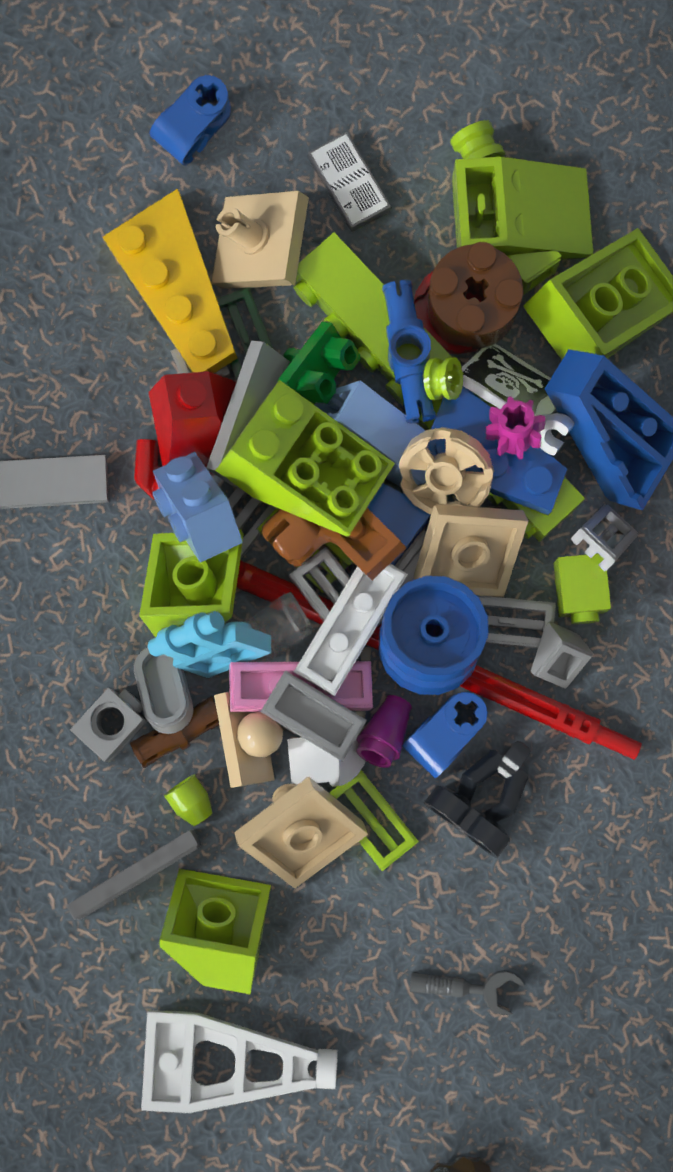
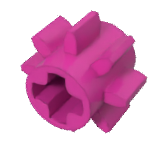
M510 396L507 403L501 409L496 407L490 408L489 420L493 424L486 426V440L497 439V454L499 456L507 452L509 454H517L519 459H523L524 452L530 446L538 449L541 447L542 436L539 432L545 429L546 418L543 415L534 416V401L529 400L526 403L514 401L512 396Z

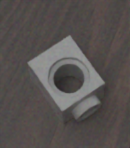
M107 688L74 724L70 731L104 762H111L148 721L140 714L143 710L142 703L124 688L118 694L115 690ZM111 709L120 710L124 716V726L115 735L106 734L101 724L104 714Z

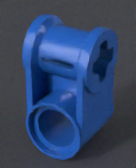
M204 75L195 79L182 95L159 115L151 127L149 136L182 165L190 164L194 160L192 157L195 151L200 153L230 116L231 106L225 84L219 78L211 75ZM217 98L218 104H216L215 106H213L210 103H206L204 106H202V100L206 99L212 102Z
M462 692L454 694L432 717L429 716L406 739L402 747L434 778H437L463 751V747L485 724L488 714L486 704L474 693ZM457 702L463 705H467L470 702L474 703L476 707L472 714L476 720L473 724L465 721L459 725L456 724L454 719L458 713L453 707Z

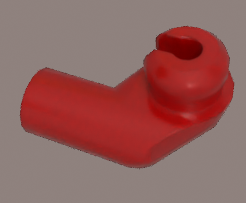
M139 439L136 444L134 479L136 484L155 500L152 492L159 489L153 471L160 468L158 466V441Z

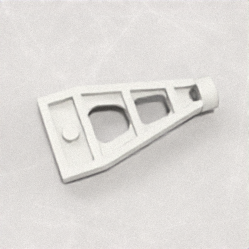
M149 1010L147 1012L141 1110L193 1113L313 1088L336 1089L338 1050L312 1049L198 1012ZM211 1041L232 1050L236 1058L235 1073L229 1080L211 1085H201L195 1081L193 1077L195 1047L199 1042ZM256 1049L280 1055L283 1059L282 1076L274 1081H249L246 1078L247 1053L250 1050ZM311 1061H317L316 1077H311L308 1073V1065Z

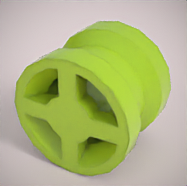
M489 120L478 121L458 131L450 140L453 150L460 153L463 159L505 157L506 154L502 145L495 143L493 139L494 128Z

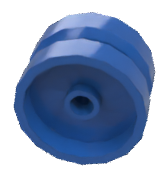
M423 576L405 583L392 595L384 612L379 632L378 654L386 673L400 687L417 694L441 695L457 689L472 675L487 641L488 616L478 596L465 584L446 576Z

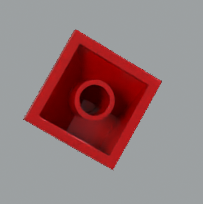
M205 371L163 375L148 393L162 466L167 465L175 458L184 457L195 452L204 466L207 467L236 381Z

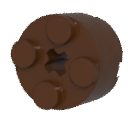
M477 242L461 246L446 254L438 262L432 273L427 299L428 317L437 334L450 344L472 347V349L489 347L504 338L515 321L523 297L522 279L517 267L506 254L487 242ZM470 292L473 295L479 294L482 296V301L479 302L475 297L467 300L466 294Z

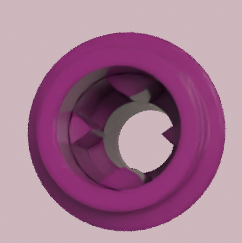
M388 695L384 703L381 704L357 737L359 746L356 752L363 760L377 767L388 768L393 760L400 758L409 714L412 709L411 704L396 695Z

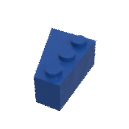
M568 349L546 385L545 391L557 412L567 415L574 421L575 424L569 433L605 497L609 501L643 511L673 460V417L605 356Z

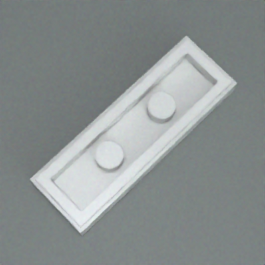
M389 564L371 581L357 566L294 670V673L330 695L335 696L383 617L392 595L399 590L408 574Z

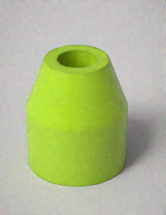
M195 774L187 777L164 794V797L175 813L192 826L200 824L213 813L208 793Z

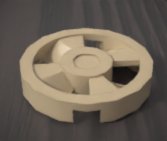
M443 427L422 432L411 439L399 461V469L402 476L400 485L403 493L414 506L430 515L432 514L434 504L480 507L489 495L492 486L494 468L489 453L477 439L460 430ZM446 439V453H440L433 457L427 448L429 441ZM476 464L477 467L483 469L484 473L466 471V468ZM411 469L426 470V483L418 486L412 477ZM454 493L458 501L449 502L447 495Z

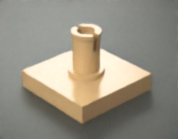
M300 191L225 197L224 208L217 216V221L221 222V224H216L219 239L212 284L225 289L295 285L309 197Z
M434 504L413 580L423 576H446L465 584L476 596L504 597L528 524L524 511Z
M309 776L298 785L285 784L278 787L272 796L274 803L234 832L240 848L293 888H297L368 835L363 821Z

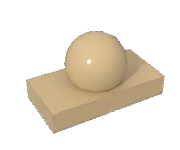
M230 692L214 695L230 787L234 788L274 781L270 755L278 750L282 742L283 728L281 724L262 712H230Z

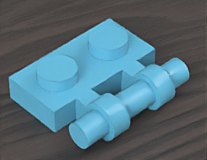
M215 611L210 614L200 612L187 618L184 625L180 627L171 625L160 630L157 636L148 642V650L155 657L163 654L172 657L173 667L211 678L228 671L230 662H250L270 654L271 635L252 629V626L246 622L236 621L224 625L222 615Z

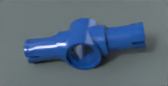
M400 280V296H398L396 284L393 281L386 283L382 287L390 322L386 327L389 343L388 363L394 372L395 382L401 384L406 422L410 424L419 423L418 407L421 408L423 422L436 418L433 402L427 396L424 388V369L430 357L431 341L428 334L424 331L422 320L417 319L412 282L410 280ZM404 344H413L421 350L422 354L416 359L406 360L398 355L397 349Z

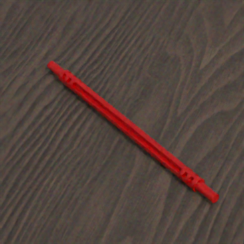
M240 559L236 586L238 589L256 595L316 623L323 624V620L295 584L263 571L252 564L245 563ZM317 595L328 610L331 611L334 604L329 599ZM382 623L375 628L366 645L377 650ZM477 665L472 675L460 685L462 688L548 725L554 730L566 733V735L577 738L588 745L593 741L633 760L636 759L641 749V742L600 725L601 719L587 715L583 711L576 710L565 703H560Z

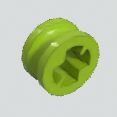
M447 357L444 361L440 358H430L424 369V388L427 396L431 400H440L443 396L447 400H456L460 396L463 387V371L459 360L456 357Z

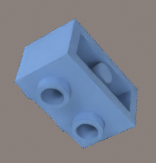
M195 452L184 457L175 458L167 465L153 471L159 489L152 493L163 517L168 516L178 541L186 540L200 563L243 543L227 497Z

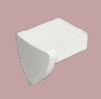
M302 737L287 739L291 783L298 785L309 776L316 783L330 782L332 787L342 786L357 776L366 762L356 752L359 746L357 739L343 761L338 760Z

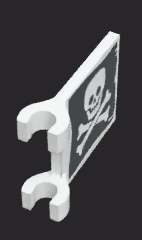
M497 344L482 348L462 366L463 386L499 409L507 403L510 396H512L514 401L524 403L529 400L534 401V416L543 415L546 418L545 429L539 432L542 436L540 448L550 455H555L560 450L564 442L555 438L551 433V429H555L566 436L575 423L567 415L555 413L557 410L545 391V387L551 379L550 377Z

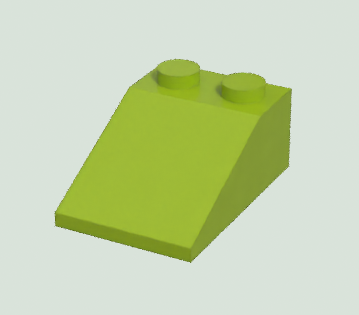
M639 228L550 279L523 307L561 360L568 349L603 355L608 359L673 313V275Z

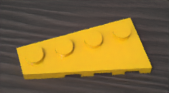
M178 188L103 236L105 243L192 372L209 371L215 373L237 359Z

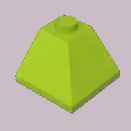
M240 529V530H239V533H240L241 539H242V541H243L244 534H243L242 530ZM174 533L153 534L139 616L155 637L160 630L171 625L180 627L184 625L187 618L200 612L210 614L214 611L222 615L224 623L232 618L243 543L200 563L186 540L179 542Z
M179 868L162 929L159 947L203 986L251 994L271 885Z

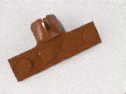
M366 508L348 537L281 509L262 526L261 530L267 542L270 541L273 548L289 564L295 567L301 566L323 544L332 542L371 581L406 549L405 545L368 508Z

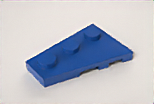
M464 386L456 400H447L443 397L431 429L444 427L460 430L477 439L489 453L494 468L492 486L489 493L549 516L567 468L541 448H533L532 446L524 452L523 459H519L517 454H509L507 452L499 456L497 454V439L486 440V426L493 424L489 420L491 407ZM446 439L429 441L427 448L433 457L440 453H446ZM476 464L466 468V471L484 473L483 469L477 467Z

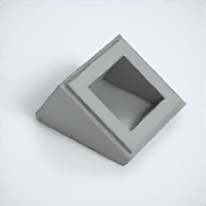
M548 622L543 631L531 672L536 677L566 689L594 654L577 633L555 623Z

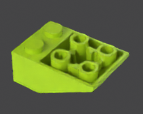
M508 157L455 159L452 187L457 248L477 242H487L507 256L547 251H558L561 259L587 258L593 255L586 168Z
M279 380L215 471L257 500L348 537L395 463Z

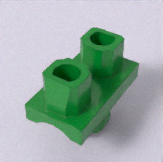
M322 321L301 350L288 348L282 355L290 363L277 382L279 380L312 404L316 402L328 404L336 393L335 376L340 370H353L361 359L360 353L352 340L340 337L333 323Z

